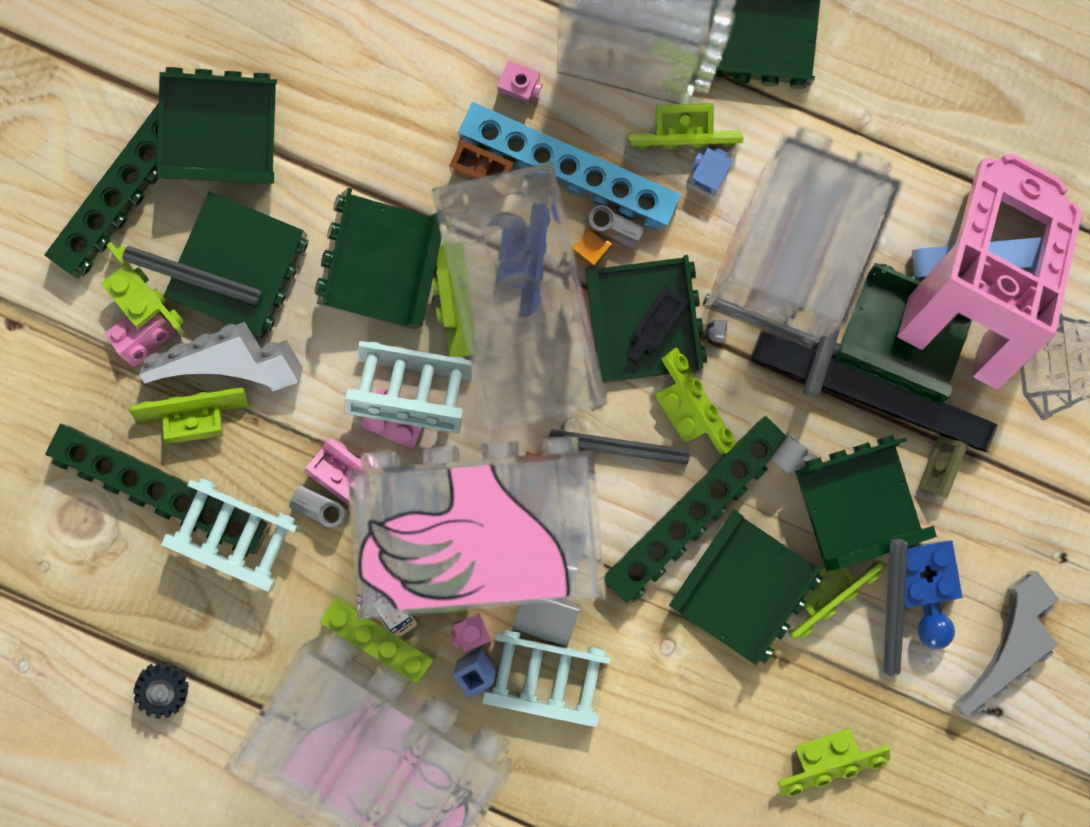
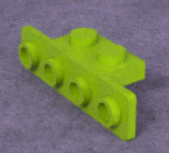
M713 103L656 105V133L628 134L629 146H634L637 150L651 149V146L662 145L665 149H677L680 145L706 148L708 144H719L721 147H735L736 143H743V134L741 130L714 131Z
M109 242L107 247L123 266L100 284L135 327L139 329L161 312L180 336L185 334L181 327L185 322L174 309L169 312L163 304L167 302L157 288L152 291L145 284L149 281V278L139 266L133 269L128 262L122 259L125 250L122 246L116 248L112 242Z
M462 243L440 245L437 257V278L432 280L434 295H440L441 306L436 307L438 324L444 323L449 357L475 356L478 354L464 247Z
M674 348L662 358V361L675 383L657 392L655 397L684 443L707 432L720 455L723 456L736 444L733 433L726 427L719 416L717 407L704 392L701 381L691 371L686 357L680 353L678 348Z
M231 387L223 391L200 392L192 396L171 397L168 400L145 401L137 405H131L130 412L138 425L163 421V438L166 445L223 436L222 411L249 407V399L244 388Z
M875 561L856 578L847 567L826 571L823 566L819 574L824 577L814 592L809 589L803 598L807 601L804 609L808 612L809 616L788 632L790 637L795 639L799 636L800 639H803L815 629L812 625L820 618L825 621L837 611L835 606L842 600L847 603L859 594L858 587L865 582L869 585L882 575L879 570L884 567V564L881 561Z
M850 728L797 745L795 750L804 773L778 781L779 793L781 797L786 795L794 797L803 793L804 789L813 786L817 788L824 787L834 779L840 777L851 778L856 776L859 771L867 768H881L890 761V749L888 745L860 754Z

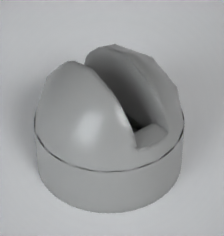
M718 319L708 323L706 334L711 341L726 342L727 320Z

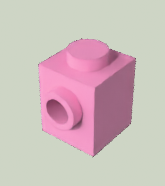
M508 60L497 85V90L502 95L529 105L532 98H538L543 83L539 82V72Z
M481 613L453 625L455 631L451 632L452 639L456 648L462 647L464 653L492 640Z

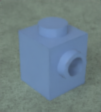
M707 148L704 155L698 153L691 166L695 172L690 183L715 196L733 161L728 159L729 155L723 150Z
M482 647L457 660L453 677L466 696L470 698L479 692L488 690L493 685L497 669Z

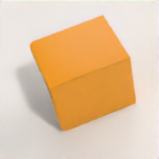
M589 229L581 240L573 245L571 252L587 266L593 267L597 266L609 252L612 243L608 240L605 242Z

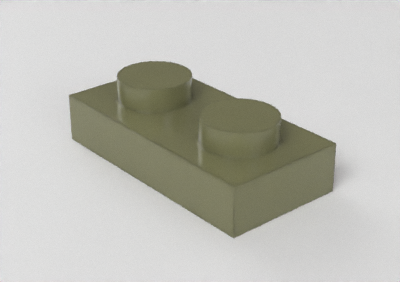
M939 435L919 489L948 498L968 445L964 442Z

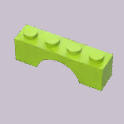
M339 596L334 598L319 622L417 685L435 659L434 656L417 645L387 630L368 617L363 611Z

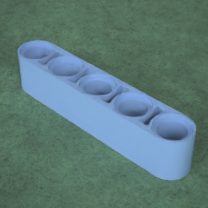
M1044 237L990 242L988 251L1023 270L1037 269ZM954 245L912 250L914 276L920 280L925 279Z

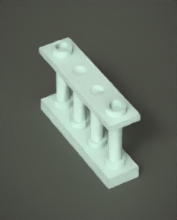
M359 342V362H365L359 389L347 390L345 397L346 414L460 434L463 409L456 408L461 380L471 381L473 361L462 357H448L391 347L377 342ZM376 365L393 367L387 395L370 393ZM405 370L422 372L415 400L398 397ZM433 375L450 377L444 405L427 403Z
M200 478L198 482L190 480L187 486L196 489L197 493L181 529L176 531L175 535L166 534L161 545L265 591H273L277 580L271 578L272 572L270 570L287 531L299 532L300 526L294 524L296 519L281 512L277 517L215 490L216 484L206 479ZM208 495L224 501L207 542L202 543L200 547L191 543L192 537L190 535ZM234 507H237L251 514L233 555L229 554L228 558L217 554L219 551L217 546ZM263 518L276 524L277 527L260 565L256 566L253 570L244 566L246 561L243 559L260 520Z
M504 629L503 634L497 633L496 640L504 642L496 684L492 686L491 690L485 691L483 704L597 727L599 714L593 712L592 701L600 662L610 664L611 658L605 655L606 650L589 647L587 652L520 638L521 632ZM515 645L532 648L524 691L520 692V696L508 694L509 689H506ZM544 651L561 654L552 698H549L548 702L537 700V695H535ZM572 656L589 660L581 702L577 704L576 708L565 706L566 701H563Z

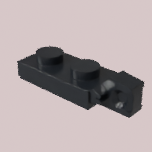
M664 286L634 330V335L630 340L635 343V346L628 357L638 362L645 351L652 354L659 347L689 301L667 286Z

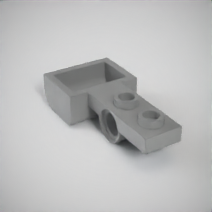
M561 523L557 540L566 557L571 590L589 532ZM568 596L522 600L513 630L568 647L580 610V604L568 601Z

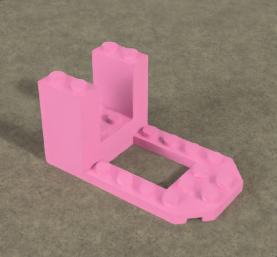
M1015 154L1004 155L1001 159L996 160L992 157L983 159L976 168L956 244L908 297L897 337L923 350L959 312L989 328L982 337L973 377L996 390L1004 385L1056 335L1082 211L1077 203L1071 204L1065 192L1068 189L1063 181ZM1001 201L1047 225L1035 276L988 251Z

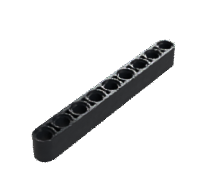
M760 332L750 359L806 382L815 351L770 333ZM831 358L822 389L938 435L964 442L973 449L982 452L989 451L998 427L996 423L946 403L940 406L835 362V359Z

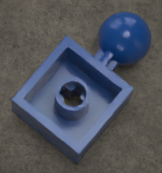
M952 540L908 546L904 608L923 605L925 616L918 624V637L922 644L930 649H944L952 643L955 637V626L948 616L942 614L940 602L963 598ZM925 566L930 570L928 580L920 576V573L925 571Z

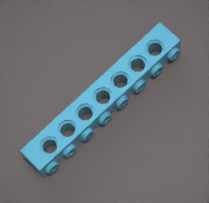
M474 102L471 103L458 131L459 139L513 162L516 169L525 173H529L531 170L541 174L539 177L541 180L553 185L554 174L555 181L565 185V190L577 196H581L582 193L592 197L591 201L599 206H613L618 209V214L629 219H633L634 216L644 220L643 224L656 231H659L660 228L666 230L681 196L680 193ZM488 128H493L497 130L498 136L494 140H486L482 136L483 132ZM513 140H520L524 143V148L521 151L514 152L509 149L508 145ZM539 151H545L550 155V159L546 163H538L534 159L535 154ZM564 163L574 164L576 171L571 175L563 174L560 167ZM591 174H597L601 177L602 183L599 186L593 187L587 183L586 178ZM618 185L624 186L628 190V195L624 198H617L614 196L612 189ZM642 197H649L653 200L654 207L649 210L642 209L638 201Z

